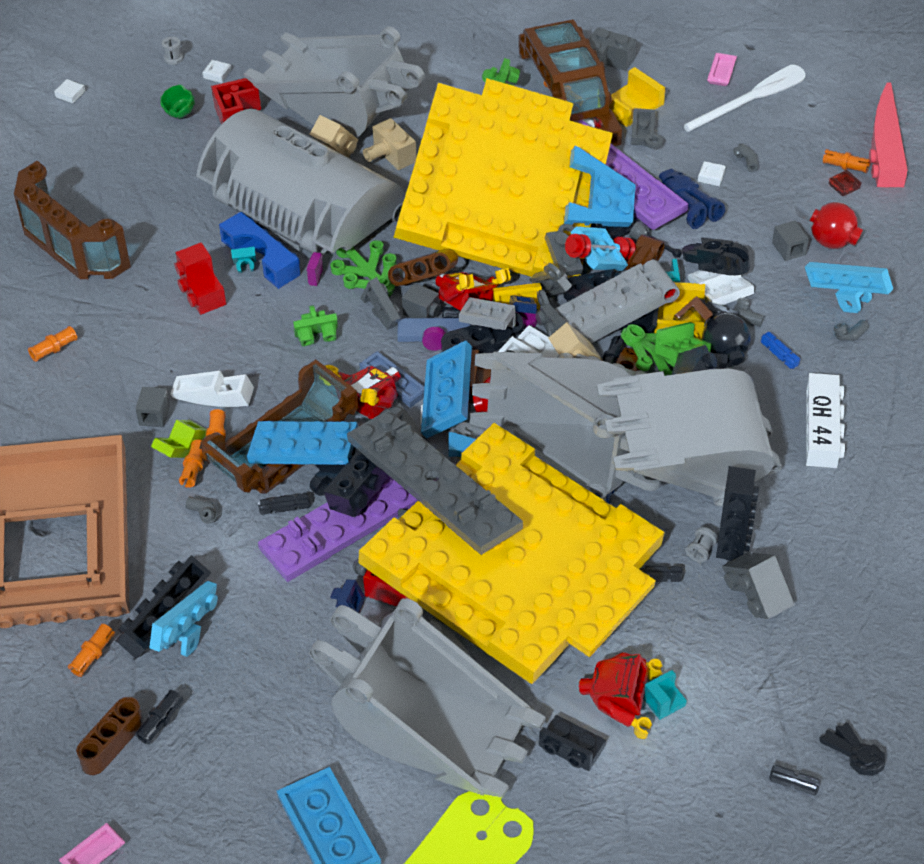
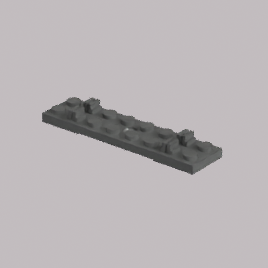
M389 410L347 433L349 443L421 502L480 555L523 529V520L499 502L494 494H491L489 490L486 491L413 431L409 424L401 421Z

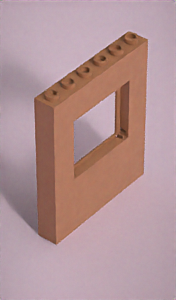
M122 435L0 447V587H5V591L0 589V628H10L13 625L20 624L34 626L40 622L50 621L62 623L69 619L79 618L91 620L99 616L119 617L122 614L130 613L126 449ZM87 515V574L4 582V536L6 522ZM87 578H92V582H88Z

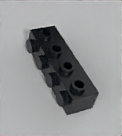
M358 450L324 490L330 510L355 518L381 488L389 475Z
M728 467L716 558L732 561L744 555V551H750L754 520L752 519H755L757 503L753 502H757L759 486L754 485L756 470Z
M192 555L183 563L178 560L168 571L172 576L167 582L162 579L153 588L152 592L155 594L150 601L145 598L135 609L138 615L133 621L128 617L119 627L118 631L121 634L115 641L135 659L150 645L152 624L198 589L212 573Z

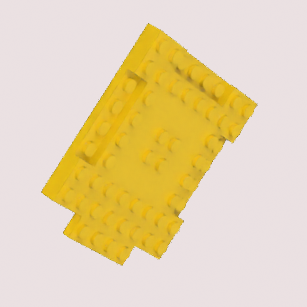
M486 78L483 93L479 95L438 83L393 238L439 251L451 249L457 256L502 269L509 268V271L532 277L535 273L544 271V267L548 263L554 264L545 241V235L548 232L558 231L559 227L564 224L565 207L571 202L586 208L589 205L591 175L569 167L571 150L574 146H577L606 165L613 133L569 121L573 107L571 102ZM573 223L572 226L574 228L576 226L590 227L591 224L589 226H585V223ZM563 231V233H566L568 236L571 235L569 231ZM580 258L581 264L583 266L584 258ZM580 274L571 275V276H567V277H568V278H571V277H573V276H579Z
M493 423L462 452L461 460L456 466L486 491L489 490L491 494H494L499 502L523 520L522 530L480 555L447 527L442 520L421 502L417 501L399 519L394 517L359 550L360 565L410 600L418 603L427 612L527 682L533 684L569 644L588 657H591L654 588L656 580L639 569L662 545L664 531L622 504L617 508L613 507L535 456V448L496 423Z

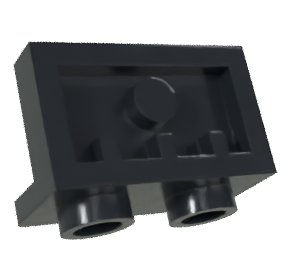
M558 715L553 718L547 729L542 727L539 732V746L545 752L551 755H558L567 760L572 766L583 768L587 771H590L606 746V739Z

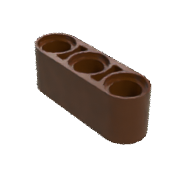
M443 249L409 259L392 266L388 271V278L393 285L401 286L436 276L455 268L458 263V256L451 249ZM441 256L446 258L447 266L442 264ZM420 262L426 266V272L421 270ZM399 269L404 271L405 279L400 276Z
M124 697L118 700L78 744L76 752L82 771L85 774L97 775L104 771L135 736V732L143 725L144 720L140 705L135 698Z

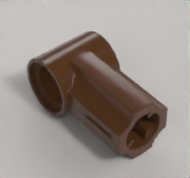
M642 234L636 243V250L627 262L626 270L640 263L643 266L650 260L659 261L664 251L665 242Z

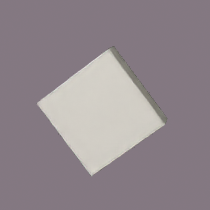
M211 60L202 72L203 78L223 83L232 71L231 64Z
M66 79L54 91L55 97L74 103L85 92V87L82 84Z
M704 162L698 175V182L720 186L726 166Z

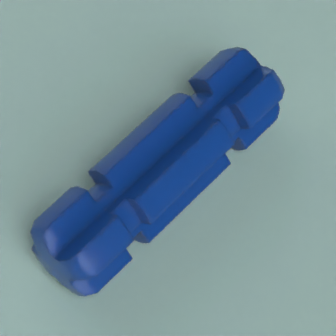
M767 332L762 335L761 343L766 348H769L782 362L785 361L784 364L790 369L798 367L800 357L792 352L782 341L776 339L777 337L773 333Z

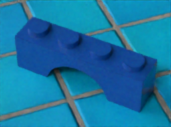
M239 212L219 224L221 241L230 249L255 247V252L264 255L262 259L264 277L278 289L300 276V260L298 256L287 250L280 241H276L270 236L266 229L259 227L251 217L248 218L245 214Z

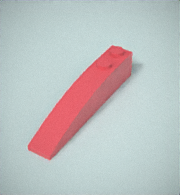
M891 82L886 83L879 100L873 127L871 149L869 151L870 163H873L871 175L872 178H875L877 187H904L908 171Z

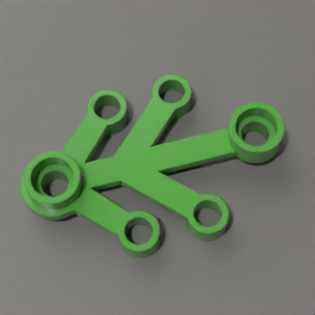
M374 240L370 243L371 254L368 263L354 249V246L348 251L342 248L336 250L337 256L350 258L356 266L344 265L342 260H334L330 264L331 273L334 275L345 274L343 282L344 286L348 289H365L368 281L377 277L379 282L386 286L388 297H390L395 290V285L390 282L388 271L397 264V259L392 253L385 254L382 258L384 269L380 276L376 269L380 255L384 252L383 242ZM357 276L368 277L370 280L357 279Z
M634 324L628 325L623 329L621 337L628 346L633 347L638 357L636 362L638 369L648 371L653 363L652 359L645 352L647 350L650 352L659 372L663 371L664 376L672 375V371L666 363L673 367L675 363L669 362L666 357L655 354L656 334L645 333L641 327Z

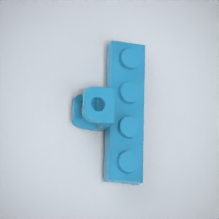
M809 262L805 266L811 287L838 289L835 294L839 306L844 312L858 313L861 310L860 301L868 303L872 299V293L889 294L893 290L887 268Z
M206 581L152 624L149 648L158 652L163 648L168 650L171 645L179 640L182 642L181 655L188 657L194 652L198 646L201 626L194 623L200 621L206 613L215 608L218 600L216 595L217 584Z

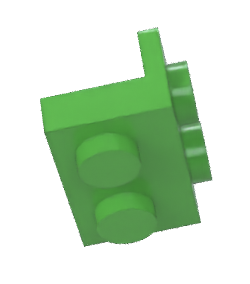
M687 322L658 329L656 331L655 354L668 358L669 362L676 363L679 353L706 345L710 352L711 343L693 337L694 323Z

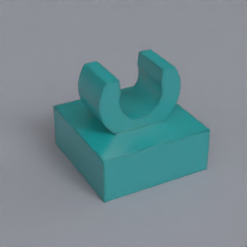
M255 247L231 249L233 265L236 264L237 272L241 273V266L243 264H248L250 271L254 272L253 262H256Z

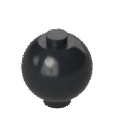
M719 312L712 315L706 323L702 332V340L711 343L710 353L727 354V366L734 367L746 360L744 353H746L750 346L751 333L746 322L739 316Z

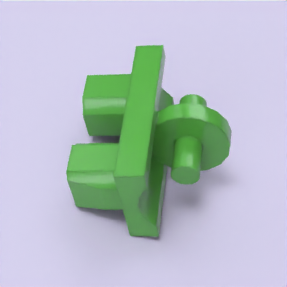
M504 58L499 72H497L495 67L483 71L482 80L486 82V78L502 83L509 81L516 84L520 69L511 67L510 59Z
M314 305L309 306V313L301 314V320L293 321L295 338L298 337L303 347L314 344L313 334L322 333L324 342L336 340V313L325 315L324 310L316 312Z

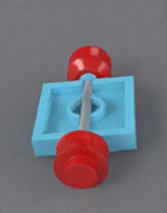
M576 226L570 232L571 235L568 236L565 242L566 253L572 258L586 257L587 264L593 270L615 269V271H623L628 266L626 261L630 259L636 250L635 243L631 238L616 237L612 240L604 228Z

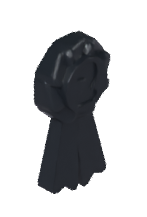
M847 722L843 726H836V734L826 730V735L820 737V743L849 756L851 768L859 774L874 776L885 769V753L875 744L860 743Z

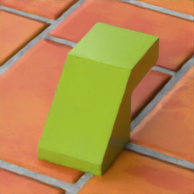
M176 420L169 438H154L151 447L170 458H185L189 454L192 441L203 440L206 437L207 429L191 420Z

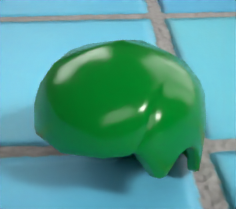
M175 85L164 91L160 97V104L169 116L176 119L183 118L190 114L195 107V97L183 85Z

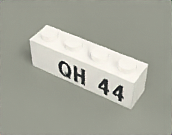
M809 373L806 388V466L837 468L839 458H844L845 443H840V439L844 437V424L840 423V419L843 420L844 405L840 404V401H843L844 386H840L839 375Z

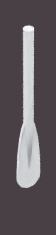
M789 65L760 82L752 91L684 124V129L686 132H690L754 99L770 96L791 88L804 80L805 72L797 65Z

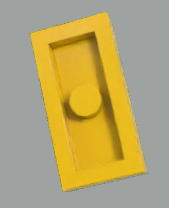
M540 283L493 288L494 302L509 304L510 296L512 295L532 297L537 304V309H540L537 291L542 290V286Z

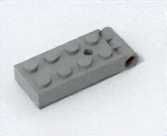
M650 260L643 266L641 263L555 308V310L564 319L565 323L570 324L593 343L656 308L675 301L679 297L680 290L656 260Z

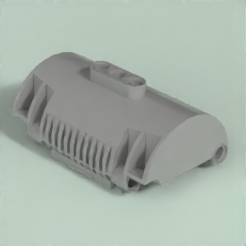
M246 109L232 115L215 131L202 153L196 174L197 178L212 185V194L216 200L231 208L233 207L238 213L242 212L248 218L251 217L259 227L266 229L275 240L280 241L298 253L303 248L312 254L313 252L322 253V256L327 250L331 253L339 248L348 251L390 219L397 223L405 198L404 190L400 185L257 109Z

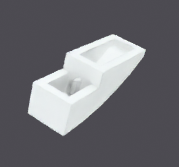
M221 371L176 376L170 395L175 399L201 405L240 407L249 406L254 386L246 374L224 377Z

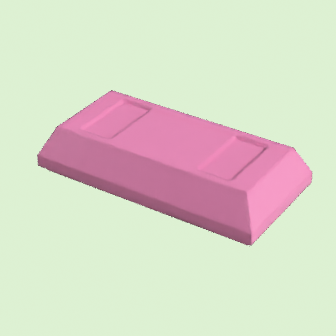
M716 53L707 81L710 84L727 86L737 56Z
M106 823L60 858L59 861L61 864H99L125 844V841Z

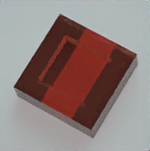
M848 170L829 178L828 184L841 196L848 195L861 188V182Z

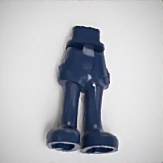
M668 169L659 174L662 183L688 203L689 212L686 221L692 229L700 228L704 224L706 216L712 222L719 221L725 213L723 202L701 191L698 183L689 176L683 175L682 172L675 171L674 169Z

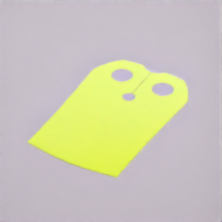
M471 791L463 793L451 803L436 825L404 864H515L531 847L534 832L533 820L518 808L511 809L506 807L500 797L486 794L483 796ZM478 799L487 801L490 806L488 813L482 816L475 815L471 810L472 803ZM509 821H516L521 825L522 832L517 837H508L503 832L504 824ZM485 831L487 838L479 840L476 837L477 832Z

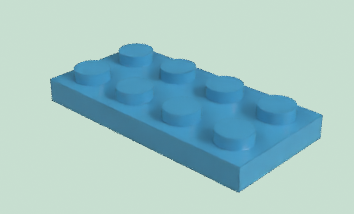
M467 341L461 342L427 359L421 433L426 438L441 433L456 424H460L468 418L472 346Z
M258 421L247 454L249 464L346 465L351 459L354 446L347 440V433L357 428L358 424L357 422Z
M330 767L277 790L278 799L313 864H381L377 851Z

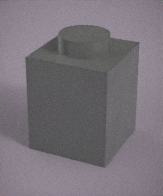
M795 220L774 227L772 244L785 261L806 255L809 238Z
M414 283L402 297L403 315L410 318L437 317L441 309L439 293Z
M141 388L135 409L139 426L164 427L170 406L166 388Z

